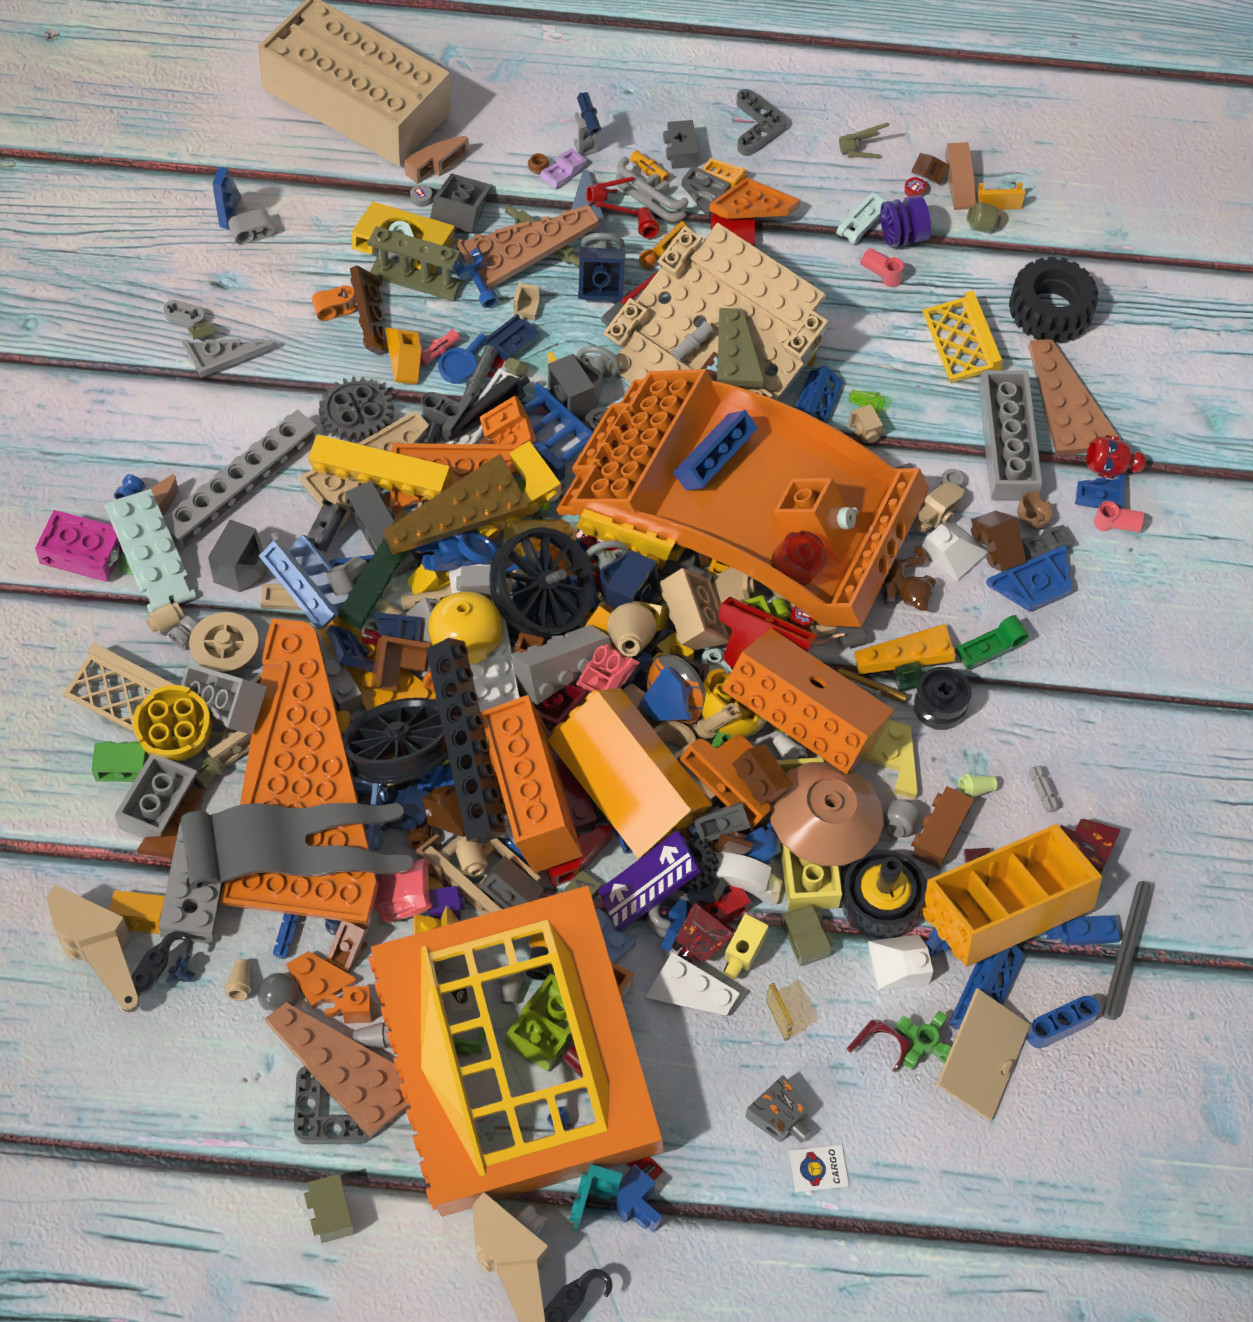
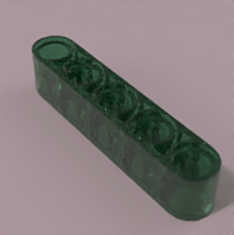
M383 538L342 606L338 619L360 630L408 550L392 555L385 538Z

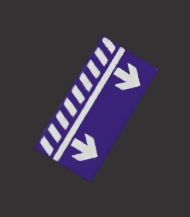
M677 830L601 887L598 892L615 928L621 932L702 871L683 834Z

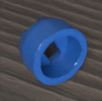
M561 1106L558 1107L563 1129L565 1130L564 1125L570 1126L571 1116L568 1110ZM549 1114L547 1120L554 1127L551 1114Z

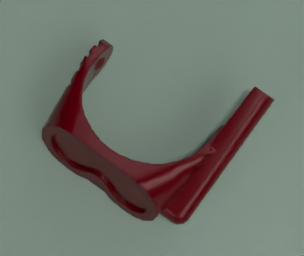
M870 1020L847 1047V1051L852 1053L858 1046H862L872 1033H889L897 1038L901 1046L900 1059L892 1070L896 1072L900 1065H902V1061L905 1060V1056L909 1053L912 1044L881 1021Z

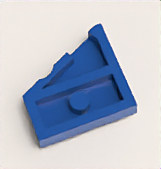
M1119 475L1117 479L1107 480L1105 477L1095 480L1078 481L1075 504L1099 508L1103 502L1111 501L1119 508H1123L1125 475Z

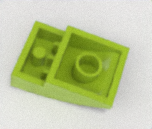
M551 973L522 1008L521 1015L506 1033L504 1045L548 1072L573 1038L556 976Z

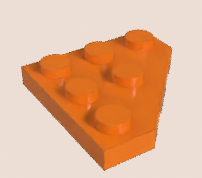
M746 177L712 201L709 211L727 219L789 216L800 207L801 199Z

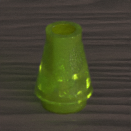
M853 389L849 396V402L859 407L871 404L875 412L879 414L884 406L885 397L880 395V392Z

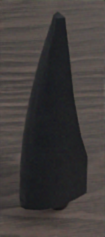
M511 375L503 378L468 411L448 439L452 441L481 424L480 416L513 396L518 397L521 401L526 397L523 387L530 382L529 378L526 375H523L520 379Z

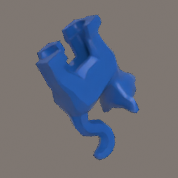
M477 529L470 530L477 533ZM453 536L414 548L416 553L434 551V555L428 554L423 556L422 564L425 570L448 571L456 570L461 566L478 564L469 560L460 552L457 545L459 540Z

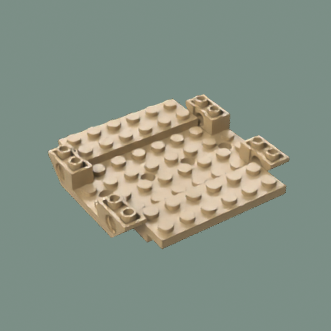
M719 223L713 227L703 242L701 236L684 226L657 261L661 267L636 302L629 298L603 332V335L620 347L624 346L617 355L620 362V370L617 375L632 384L634 379H644L648 371L700 369L713 352L718 354L719 308L743 309L764 385L763 387H736L779 401L820 346L829 321L815 311L826 298V294ZM663 295H671V300L669 303H660V299ZM705 318L707 323L713 328L714 333L700 344L698 350L694 349L682 362H678L671 354V351L685 340V336L688 333L692 334L697 329L695 322L698 319ZM613 363L609 365L610 370L614 367ZM776 366L778 368L775 376L766 375L769 367Z

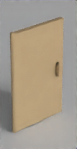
M977 988L936 1086L988 1121L992 1120L1030 1024Z

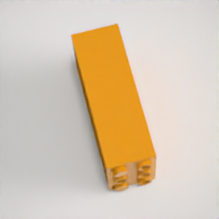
M606 688L599 691L596 689L586 697L587 701L582 706L576 707L569 713L570 718L565 723L558 724L552 730L554 734L547 741L637 858L640 859L677 830L683 833L694 823V818L706 812L712 806V803L621 688Z
M1054 824L929 879L925 892L926 903L922 912L924 918L936 928L939 937L950 946L955 958L960 959L965 967H968L1093 910L1102 876L1059 825Z

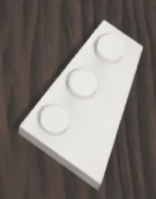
M671 953L645 998L727 1016L740 993L676 954Z

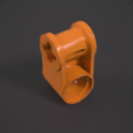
M347 285L316 292L311 299L316 316L321 321L350 315L357 309L354 300V289Z

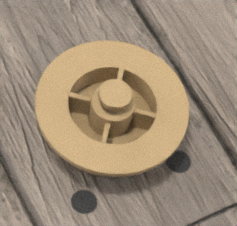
M219 612L205 617L194 627L189 639L191 655L200 666L225 674L236 672L249 663L256 654L259 644L258 633L252 622L246 617L232 612Z

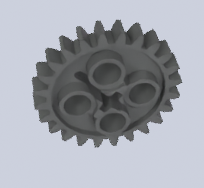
M353 376L351 382L343 378L342 385L334 382L335 389L328 387V394L323 393V400L319 401L320 408L318 410L321 424H324L325 431L331 430L332 437L339 434V440L347 437L348 442H352L354 438L359 443L361 438L366 439L384 429L385 426L391 425L390 419L394 418L392 396L388 395L387 388L382 389L381 383L374 386L373 379L367 383L364 377L360 381H356L355 376ZM349 395L353 396L356 408L352 405V399ZM357 412L360 413L361 421L363 422V425L360 424V422H359V420H358V414H357Z

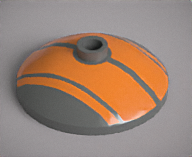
M667 654L652 661L647 671V690H649L665 666L672 667L685 683V687L692 688V692L688 696V708L692 712V720L673 721L684 725L695 723L702 717L706 697L699 675L689 663L678 656Z

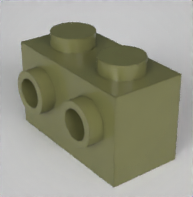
M340 1174L307 1182L309 1192L304 1193L307 1209L313 1208L315 1218L310 1219L314 1236L320 1235L321 1243L354 1235Z

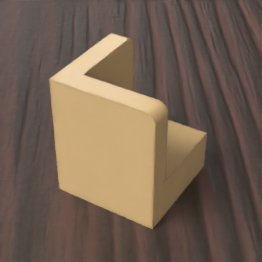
M518 283L513 299V316L518 314L520 318L535 321L540 306V287Z

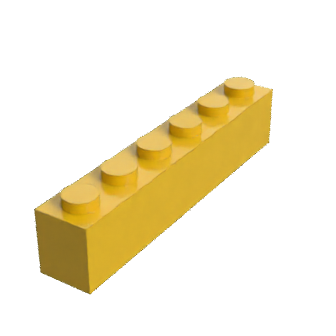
M319 434L315 438L308 457L309 463L317 473L335 474L338 478L344 480L348 478L356 479L362 484L372 481L373 484L379 485L385 490H401L406 495L414 496L417 494L427 500H431L449 488L454 477L450 466Z

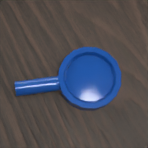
M480 333L467 349L452 348L443 353L438 360L440 376L446 382L452 384L466 383L472 377L477 366L474 353L485 342L486 336Z
M471 531L453 536L459 540L457 543L458 549L466 558L481 565L492 563L498 548L489 538Z

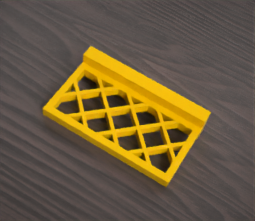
M974 290L965 292V297L922 309V314L950 383L980 375L983 370H1002V358ZM963 306L964 311L959 316L952 313V309ZM939 313L943 317L940 322L932 320L929 315ZM947 317L957 320L954 328L944 324ZM961 323L971 326L968 333L958 330ZM940 329L950 332L947 339L937 336ZM954 335L965 338L961 345L951 342ZM969 340L978 343L975 351L965 347ZM947 346L957 350L954 357L944 354ZM961 352L971 355L968 363L958 359ZM975 358L984 360L986 365L976 367L972 363ZM954 364L964 367L962 372L954 375L951 371Z

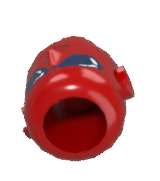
M1109 435L1094 438L1086 454L1088 469L1098 473L1097 476L1106 478L1122 475L1127 469L1133 473H1139L1144 469L1146 463V456L1142 452L1135 451L1132 453L1126 442L1119 440V437Z

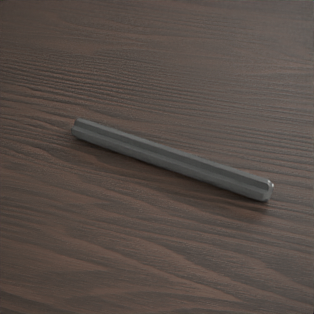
M1139 881L1135 888L1102 1013L1104 1018L1115 1020L1118 1015L1151 885L1143 881Z

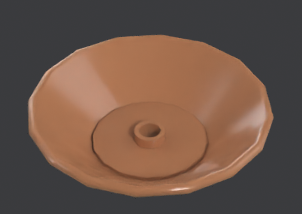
M809 762L790 769L786 775L794 786L778 800L769 803L771 825L781 843L797 857L820 866H844L864 858L878 843L884 825L882 804L871 784L854 770H851L846 775L829 762ZM826 803H831L834 807H829Z

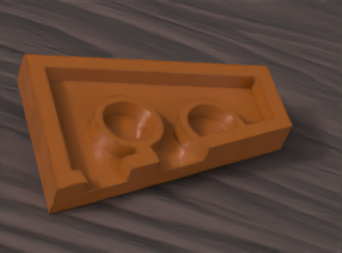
M189 787L162 835L145 837L137 849L138 854L173 858L181 817L186 813L201 810L205 793L204 788Z

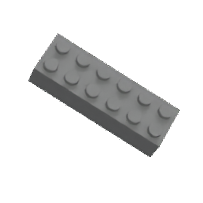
M983 370L979 383V396L991 500H1021L1022 495L1027 492L1040 493L1042 479L1028 371Z

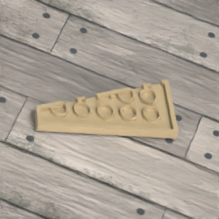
M415 410L357 444L392 452V443H419L427 434L429 425ZM313 469L300 476V483L321 508L323 506L321 502L324 498L347 510L338 528L340 530L352 517V513L345 503V492L362 485V483L351 478L344 480L331 473L320 474Z

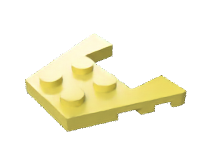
M889 720L873 749L861 761L899 771L894 794L916 799L918 791L911 725Z

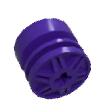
M922 195L905 197L903 203L899 199H895L893 201H884L881 204V228L889 247L906 245L908 239L911 243L927 241L930 238V214Z

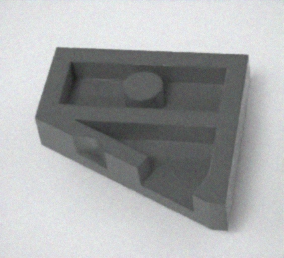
M693 165L683 177L681 184L708 217L712 213L709 211L710 203L730 189L729 182Z

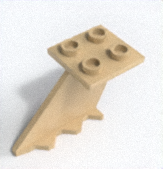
M734 568L715 575V581L711 584L719 608L722 602L729 596L739 601L759 596L758 591H755L756 585H759L760 582Z

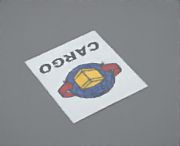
M842 1145L789 1150L795 1192L849 1187Z

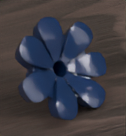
M187 953L183 957L179 956L177 958L176 966L172 965L168 970L170 975L166 982L172 984L180 978L188 982L192 981L195 973L187 969L190 959Z

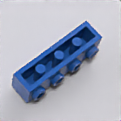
M745 409L727 414L673 471V474L686 491L704 488L709 483V480L723 468V465L736 454V451L750 439V436L758 429L757 425Z

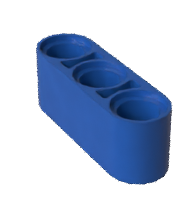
M1085 995L1033 1020L1027 1032L1028 1043L1035 1048H1044L1093 1024L1100 1010L1099 1002L1094 997ZM1080 1008H1086L1091 1014H1084ZM1058 1019L1066 1020L1069 1025H1062ZM1035 1030H1043L1046 1036L1038 1035Z

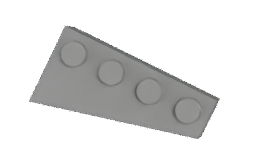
M188 663L181 686L190 688L191 691L204 699L208 709L214 713L213 715L217 719L222 720L227 728L252 735L261 705L265 699L267 686Z

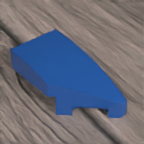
M681 899L673 906L667 917V920L672 925L667 930L661 948L668 952L673 948L676 942L675 939L686 918L687 903Z

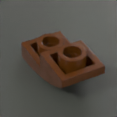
M731 831L730 836L721 833L718 842L708 841L709 846L714 852L743 855L753 847V843L745 841L746 835Z

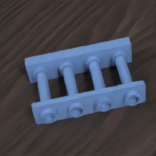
M301 535L289 549L279 539L273 540L259 555L318 630L324 629L338 614L349 622L363 608V605L352 591L335 596L326 572L332 569V567L306 535Z

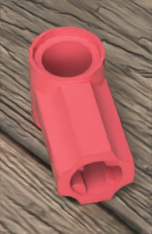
M870 248L864 252L860 265L881 276L886 286L896 287L900 285L904 268L902 260L896 257L887 258Z
M1105 501L1099 506L1093 523L1101 531H1109L1115 528L1140 533L1144 521V513L1119 508L1114 502Z

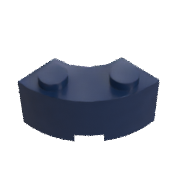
M412 786L403 790L387 789L388 799L384 802V805L398 803L403 807L404 815L401 819L385 823L384 826H381V830L387 831L388 828L414 830L420 826L426 817L423 797L430 793Z

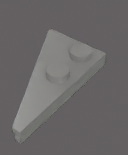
M205 339V343H190L189 340L182 341L186 353L201 378L274 349L272 340L255 339V343H241L240 339H221L219 341Z

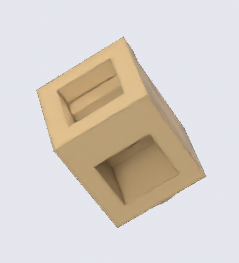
M871 404L850 411L848 425L850 428L853 427L856 436H860L864 444L874 443L881 438L883 424Z

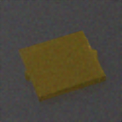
M775 983L769 984V988L766 991V1003L784 1041L790 1040V1036L793 1034L792 1028L794 1023Z

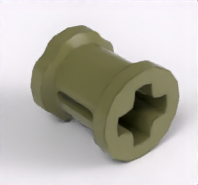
M210 757L204 760L205 763L197 770L198 773L193 780L196 786L204 788V790L208 788L207 784L216 776L223 774L219 764Z

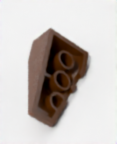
M495 776L496 786L500 794L499 799L504 801L498 777ZM455 784L435 788L430 794L423 797L428 825L461 837L466 836Z

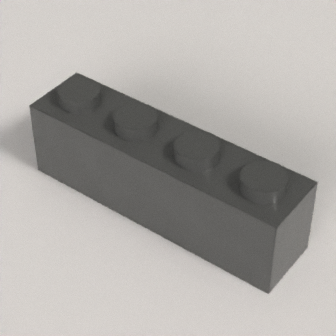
M369 481L346 491L345 503L373 553L377 554V560L388 580L414 569L417 555L414 548L392 555L384 538V530L395 523V517L392 509L389 506L386 507L382 501L384 497L380 488H375L372 481Z

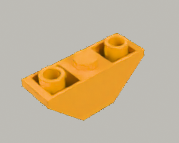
M386 327L385 332L394 381L417 384L422 350L418 332Z

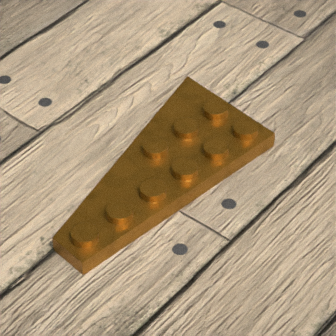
M500 453L385 529L384 538L392 555L527 513L528 505Z

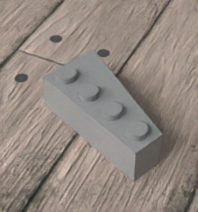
M588 625L566 633L565 637L559 640L553 638L548 640L547 644L540 647L534 645L528 647L526 652L520 653L517 651L512 653L511 658L519 692L524 696L528 695L531 701L538 705L578 679L587 664L593 659L595 650L606 644L611 646L610 637L594 626Z

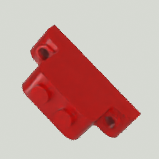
M730 596L722 602L718 612L720 621L732 629L724 653V660L732 669L742 651L771 628L806 652L815 645L818 637L816 634Z

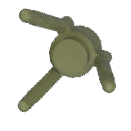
M886 122L853 134L840 136L839 147L841 153H847L848 157L857 156L879 159L881 157L880 154L855 152V149H859L858 140L878 135L879 132L877 130L888 127L889 123Z

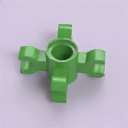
M938 1011L930 1024H923L919 1027L914 1025L909 1018L902 1015L897 1022L895 1030L901 1035L912 1039V1049L905 1057L904 1066L912 1070L921 1056H929L931 1054L937 1056L945 1064L951 1047L938 1041V1032L945 1024L947 1015ZM927 1037L931 1043L925 1044L919 1038Z

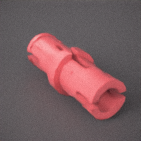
M451 329L440 339H434L431 345L421 352L420 363L423 366H427L431 361L441 356L446 350L461 340L459 334L454 329Z

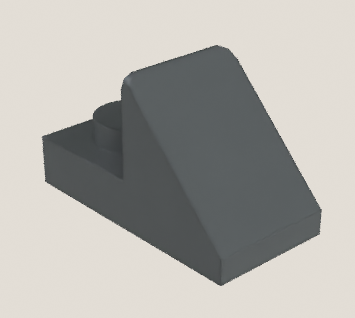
M743 801L724 808H720V805H717L694 818L695 826L703 842L718 839L721 833L730 835L731 831L739 832L751 828Z

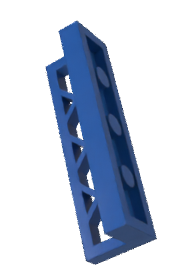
M827 365L811 370L795 408L812 417L817 412L819 420L827 424L843 381ZM828 379L835 384L832 391L829 389ZM822 395L825 396L826 400L825 408H823L821 402Z
M1016 945L976 963L948 1023L954 1029L960 1028L977 988L988 996L992 993L993 999L1003 1005L1025 957V954ZM1009 951L1015 956L1010 966L1007 959ZM1000 972H1002L1003 977L1001 987L998 986L997 979Z

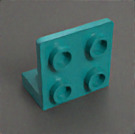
M593 1164L590 1165L589 1172L583 1171L577 1192L581 1199L575 1197L569 1221L574 1222L573 1231L578 1232L589 1191L595 1192L594 1195L599 1198H616L623 1173Z

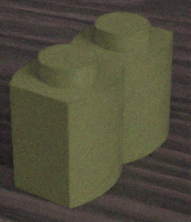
M808 905L782 914V927L800 966L829 957L833 943L830 935L824 933L821 928L823 920L818 910L815 911L812 905Z

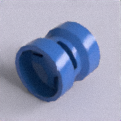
M127 474L122 480V486L118 487L115 491L114 498L117 500L145 490L146 484L137 476Z

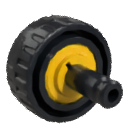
M890 850L871 851L864 858L854 861L846 871L841 885L842 897L840 904L848 922L867 936L878 939L899 937L915 927L921 918L926 903L927 881L922 870L909 857Z

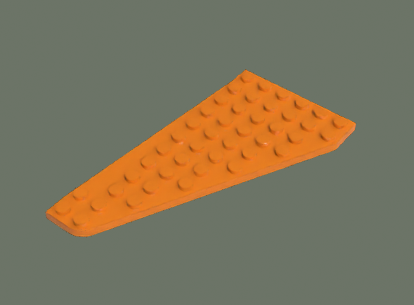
M272 618L265 641L262 659L263 670L260 682L261 685L267 686L251 735L240 805L260 803L286 808H308L329 803L359 804L348 756L344 750V739L319 636L313 627L306 622ZM364 824L333 827L309 835L305 839L308 846H348L370 851ZM271 872L252 873L224 882L219 902L225 906L369 925L379 884L376 873L339 872L314 877L291 876Z

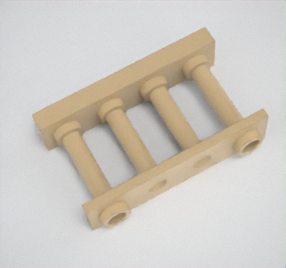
M458 836L442 851H436L432 846L424 851L442 869L443 880L450 887L457 886L458 894L463 895L464 899L481 915L504 909L495 899L491 900L485 895L486 892L480 887L484 879L479 883L473 884L467 875L463 873L461 867L457 866L455 868L449 862V858L455 853L457 848L456 843L466 836ZM497 838L483 843L482 850L485 858L491 852L500 859L506 856L541 886L540 873H534L530 866L528 867Z

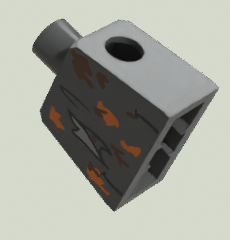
M784 1075L747 1108L745 1118L779 1142H782L791 1133L800 1143H803L812 1133L803 1123L807 1118L809 1108Z

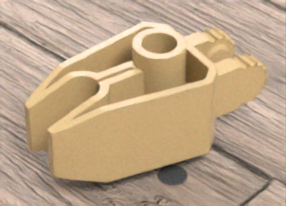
M954 482L943 483L930 494H927L918 513V520L914 524L915 529L919 532H925L932 526L937 528L941 524L948 523L957 511L965 490Z

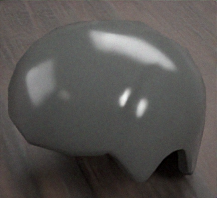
M273 973L266 977L259 986L257 999L264 1010L275 1011L286 1002L294 1006L299 999L300 988L298 982L290 975Z

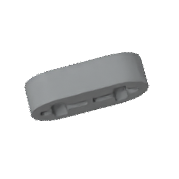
M170 300L163 307L165 318L171 323L190 327L206 322L204 310L199 306L178 300Z

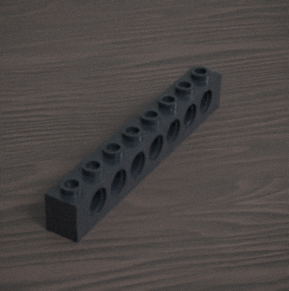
M448 637L426 648L466 840L468 842L486 843L507 833L505 817L501 809L500 794L494 777L489 744L483 727L484 721L481 717L478 704L479 699L469 663L468 649L465 641Z

